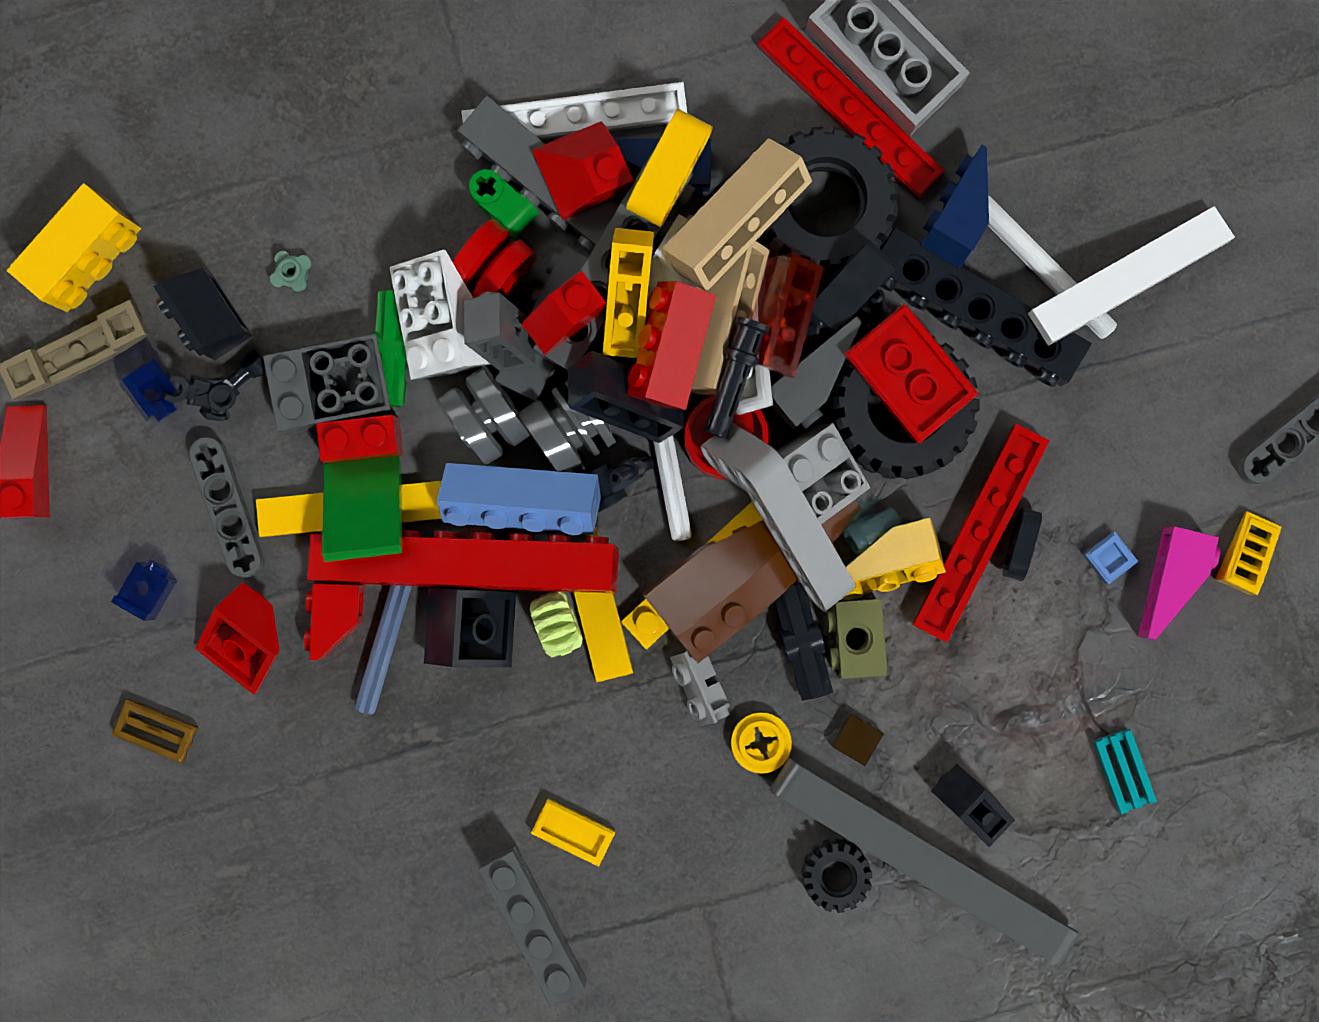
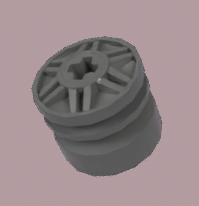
M567 379V380L564 382V384L566 385V387H567V389H568V379ZM554 388L551 392L557 408L550 411L538 399L520 411L518 415L556 471L573 472L583 465L577 448L582 444L596 456L600 452L591 438L598 434L607 447H610L616 441L612 436L608 423L569 409V399L565 401L557 388Z

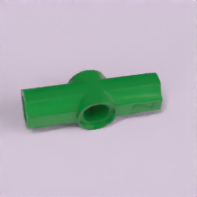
M389 290L378 291L376 331L372 332V335L377 334L390 406L393 408L405 407L408 363L394 291Z

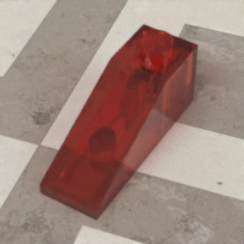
M793 253L767 260L758 296V322L769 326L771 329L769 334H764L759 349L760 366L789 378H795L824 269L823 266Z

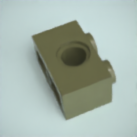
M882 599L838 601L832 606V610L826 611L828 633L834 632L835 648H829L831 671L837 670L838 677L841 679L887 676ZM853 628H860L865 634V642L858 649H851L846 643V635Z

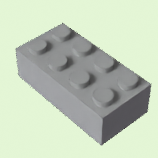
M826 0L808 18L805 32L909 137L964 84L970 74L899 0Z

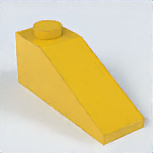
M615 228L611 250L603 355L637 358L640 349L638 344L639 335L645 326L654 232Z

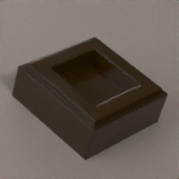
M849 714L831 746L866 766L884 733Z

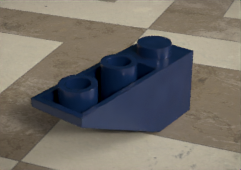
M984 145L980 146L974 157L966 154L955 172L956 175L961 177L957 184L950 181L939 199L940 202L945 204L941 212L934 208L923 226V229L928 231V234L921 246L959 269L973 252L989 224L987 147Z

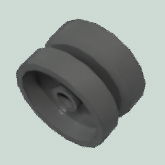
M481 367L466 378V386L476 399L475 402L471 404L464 393L454 387L440 396L438 400L451 418L449 421L467 447L469 449L472 448L481 461L488 466L503 455V448L493 434L495 431L498 430L506 442L513 446L521 443L530 434Z

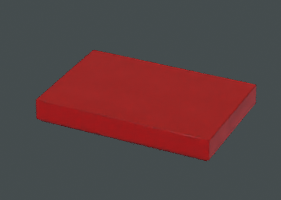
M905 303L843 354L916 444L924 441L979 394Z

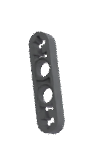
M1319 394L1240 458L1237 467L1241 479L1249 484L1266 483L1319 442V430H1312L1306 423L1307 414L1311 410L1319 411ZM1283 433L1290 434L1295 440V448L1290 454L1282 453L1277 446L1278 438ZM1268 455L1275 459L1269 460L1261 467L1263 475L1251 473L1250 470L1254 467L1251 460H1263Z
M208 437L200 438L190 448V461L229 571L236 577H254L263 569L264 555L229 454L224 444L219 440ZM206 445L210 449L217 450V454L212 457V461L216 469L224 467V473H214L206 478L205 472H213L210 463L200 459V455L205 453L204 447ZM224 479L229 483L231 492L227 499L217 501L212 496L211 488L216 481ZM237 515L243 522V529L240 534L232 537L226 534L223 525L227 517ZM246 538L249 539V544H242L244 553L254 556L255 561L249 564V571L245 567H238L237 561L242 559L239 547L231 549L229 543L241 542Z

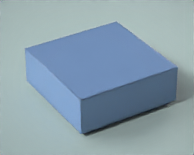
M1111 532L1083 554L1087 562L1107 585L1138 562L1116 532Z

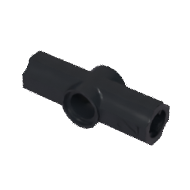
M801 583L791 585L775 600V605L782 627L780 629V636L788 663L791 662L798 693L801 700L804 701L833 693L823 656L825 646L817 620L813 619L807 592Z

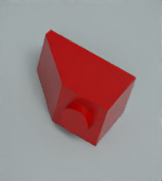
M580 271L553 291L521 325L546 356L606 311L607 305L583 271Z

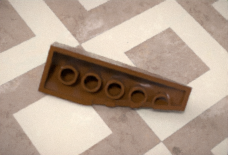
M856 499L821 524L831 543L839 537L862 509ZM764 520L749 527L744 525L732 531L733 535L716 543L711 541L701 546L642 593L697 663H700L756 618L798 580Z

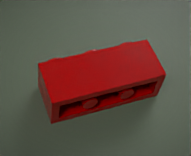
M679 281L657 282V286L649 298L650 312L646 326L643 327L639 335L638 344L640 349L636 364L633 365L629 372L628 384L630 386L627 396L664 408L686 410L716 295Z

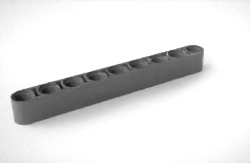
M788 758L769 790L783 801L1061 967L1080 935L1065 923L791 758Z

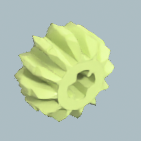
M548 592L531 602L530 612L534 627L547 655L550 657L564 656L581 647L583 640L581 630L570 601L564 592Z

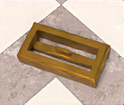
M127 699L111 735L178 763H184L187 758V751L191 748L192 739L197 734L199 727L132 699ZM131 711H134L185 732V735L182 737L129 714ZM127 723L178 744L180 747L176 751L125 730L124 726Z

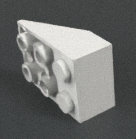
M446 250L390 267L411 380L446 376L490 364L464 344V300L473 299Z

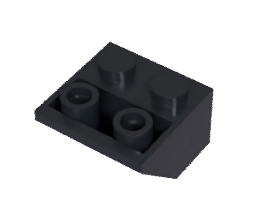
M204 268L161 281L153 286L160 296L156 300L157 305L168 319L174 318L181 328L177 335L189 351L194 349L199 356L205 355L213 360H217L252 337L249 329L213 274Z

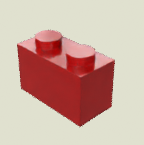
M394 415L316 423L321 462L329 464L403 456L400 420Z

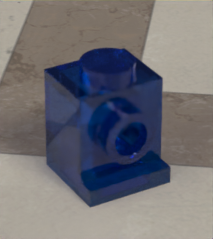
M154 359L121 379L119 386L126 392L146 422L153 417L160 422L177 411V408L174 406L175 403L168 402L161 394L162 390L176 391V389ZM145 391H156L159 396L158 400L155 402L147 401L144 397Z
M150 559L148 563L136 562L119 593L114 595L111 602L143 621L155 620L176 585L177 580L168 576L170 569ZM143 581L148 584V592L145 595H141L138 591Z

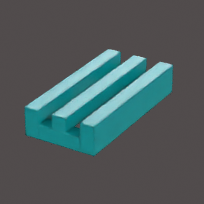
M1125 729L1092 741L1118 813L1124 814L1133 808L1138 809L1143 807L1142 805L1157 802L1132 730ZM1120 740H1124L1143 795L1140 797L1120 745ZM1111 744L1131 799L1126 802L1105 747Z

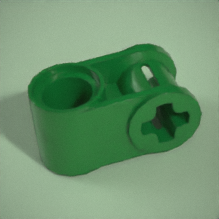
M487 169L480 170L473 174L470 179L469 189L474 203L490 219H495L508 229L510 239L513 241L539 215L536 207L520 192L514 190L496 172ZM483 183L488 186L493 183L495 194L490 196L486 193L481 197L479 185Z

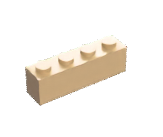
M768 138L662 248L675 272L707 292L812 182L802 157Z
M757 241L707 291L716 295L691 388V392L695 394L716 396L728 361L725 359L726 355L724 353L726 348H731L738 325L735 323L736 318L740 316L753 320L770 251Z

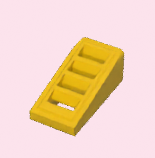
M1246 511L1215 580L1247 595L1258 596L1282 527ZM1251 525L1268 532L1266 538L1264 539L1250 533ZM1246 539L1262 546L1260 552L1244 546ZM1243 553L1256 559L1254 565L1240 560L1241 554ZM1237 567L1250 572L1248 579L1235 573Z

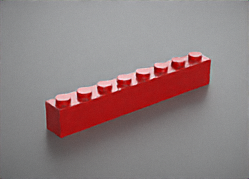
M402 530V553L325 562L322 556V534H310L307 580L318 583L617 594L619 548L614 544H609L608 537L587 536L586 543L571 542L570 536L548 535V542L533 541V535L510 534V540H495V534L477 532L472 533V539H458V533L436 531L435 538L420 537L421 532Z

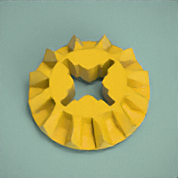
M767 712L751 713L737 723L731 736V748L735 759L742 767L754 773H769L778 769L785 763L791 751L792 740L789 729L781 719ZM758 727L759 732L764 737L770 736L772 738L777 736L776 739L767 744V758H764L763 753L758 748L750 747L745 749V746L755 741L756 731L754 728Z

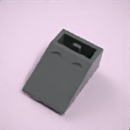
M377 334L263 356L278 432L288 435L317 429L316 423L357 419L391 410Z

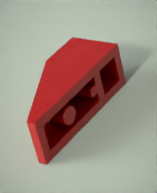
M46 405L6 407L0 443V518H50Z

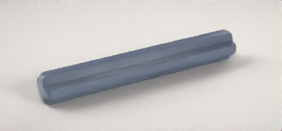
M390 586L355 704V710L358 712L372 715L376 711L412 586Z

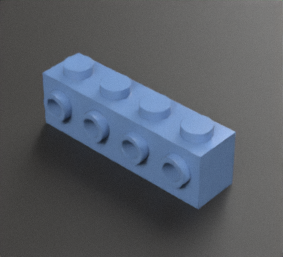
M446 463L437 503L443 523H451L456 526L468 524L488 526L493 529L517 528L526 529L531 532L554 531L564 532L568 535H594L601 494L597 474Z

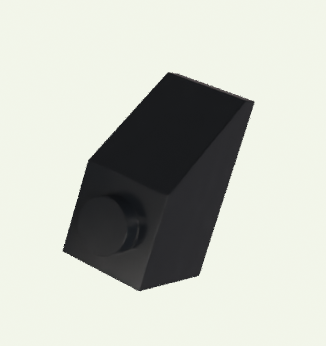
M957 763L950 771L940 777L938 784L931 790L988 847L1015 821L1000 803Z

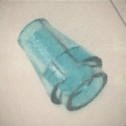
M888 507L883 511L850 521L849 527L843 531V536L850 549L857 556H860L890 529L900 526L902 523L896 511L892 507Z

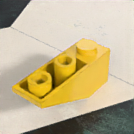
M926 518L893 527L852 561L846 569L853 579L856 588L841 600H857L864 593L875 590L880 592L892 591L900 587V584L914 580L916 582L931 581L937 577V574L945 573L937 534L931 519Z

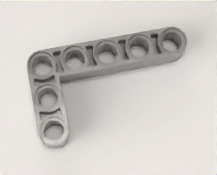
M732 423L728 439L714 435L702 444L700 449L707 461L718 473L748 493L812 601L825 612L856 588L855 583L783 458L771 446Z

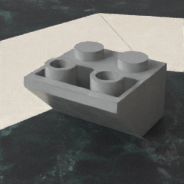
M834 423L811 426L777 450L821 524L870 489L868 482Z

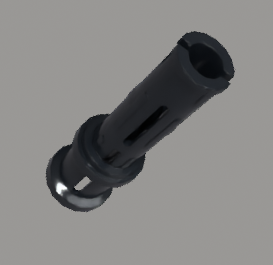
M740 316L735 321L738 328L731 348H726L724 353L726 355L725 359L728 361L709 418L703 430L728 439L731 424L751 368L755 369V366L759 364L760 360L757 358V354L764 334H769L771 329L763 323Z

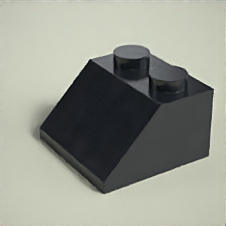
M429 587L424 664L446 667L511 668L516 592Z

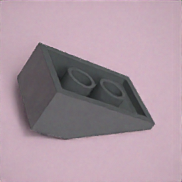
M857 317L771 386L773 405L769 406V408L789 432L793 431L796 427L803 432L823 415L819 408L826 403L845 361L843 354L850 349L861 325V321Z

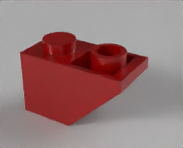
M313 583L312 591H308L306 595V612L311 614V629H306L304 649L305 651H310L309 660L326 658L363 623L365 585Z

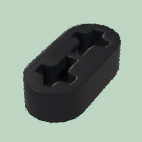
M1024 507L1020 509L1003 565L1004 577L1019 581L1025 579L1041 527V512Z

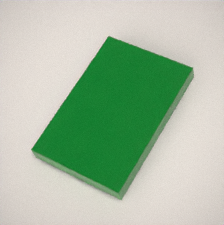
M390 456L324 464L322 556L324 561L329 562L402 553V470L400 457Z

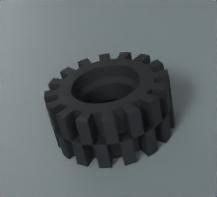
M829 839L822 841V845L812 847L810 855L806 854L804 858L805 864L801 869L804 888L818 907L822 906L826 911L837 910L838 913L845 912L844 909L849 907L853 910L857 908L856 903L859 901L864 902L867 898L865 896L866 892L871 890L870 878L873 877L869 867L870 864L860 849H857L850 842H843L842 839H835L832 842ZM834 861L847 864L851 870L849 883L839 890L828 888L822 881L824 868Z

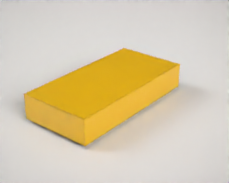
M548 798L531 834L599 867L616 830Z

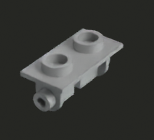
M687 650L684 653L670 657L673 664V676L676 682L683 687L688 698L687 707L689 713L694 720L698 721L699 726L717 723V720L730 715L727 709L730 707V704L720 682H716L708 687L705 680L716 675L708 656L700 663H697Z

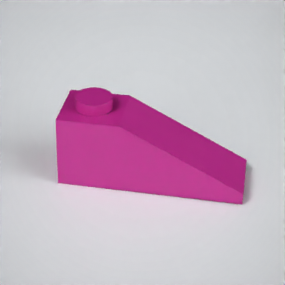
M1175 526L1163 527L1138 637L1156 640L1209 577L1211 569H1214L1219 562L1220 547H1217L1219 537Z

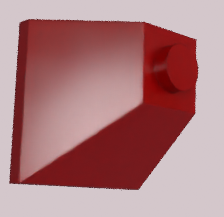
M602 121L532 150L562 221L626 195L634 182L618 144Z
M242 582L214 608L195 649L253 695L259 691L280 652L273 605L265 600L262 594Z

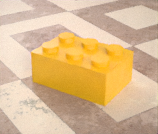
M83 183L6 271L41 301L68 312L84 302L88 295L86 291L96 280L103 279L110 272L113 266L112 261L120 252H126L134 245L137 240L136 234L142 228L111 201Z

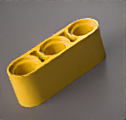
M677 109L628 200L626 210L662 227L701 155L713 126Z

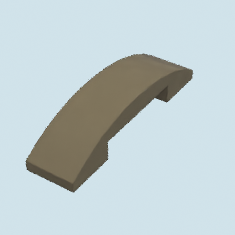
M125 301L97 315L98 320L38 350L28 349L0 363V374L11 398L16 400L71 379L117 356L146 337L148 333L133 301Z

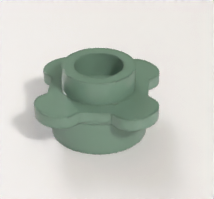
M286 251L278 252L274 257L276 262L275 272L270 276L272 285L277 288L282 286L293 288L296 292L305 290L307 287L308 270L312 266L311 260L305 255L295 257L290 256ZM289 268L294 269V273L292 275H289L287 273Z

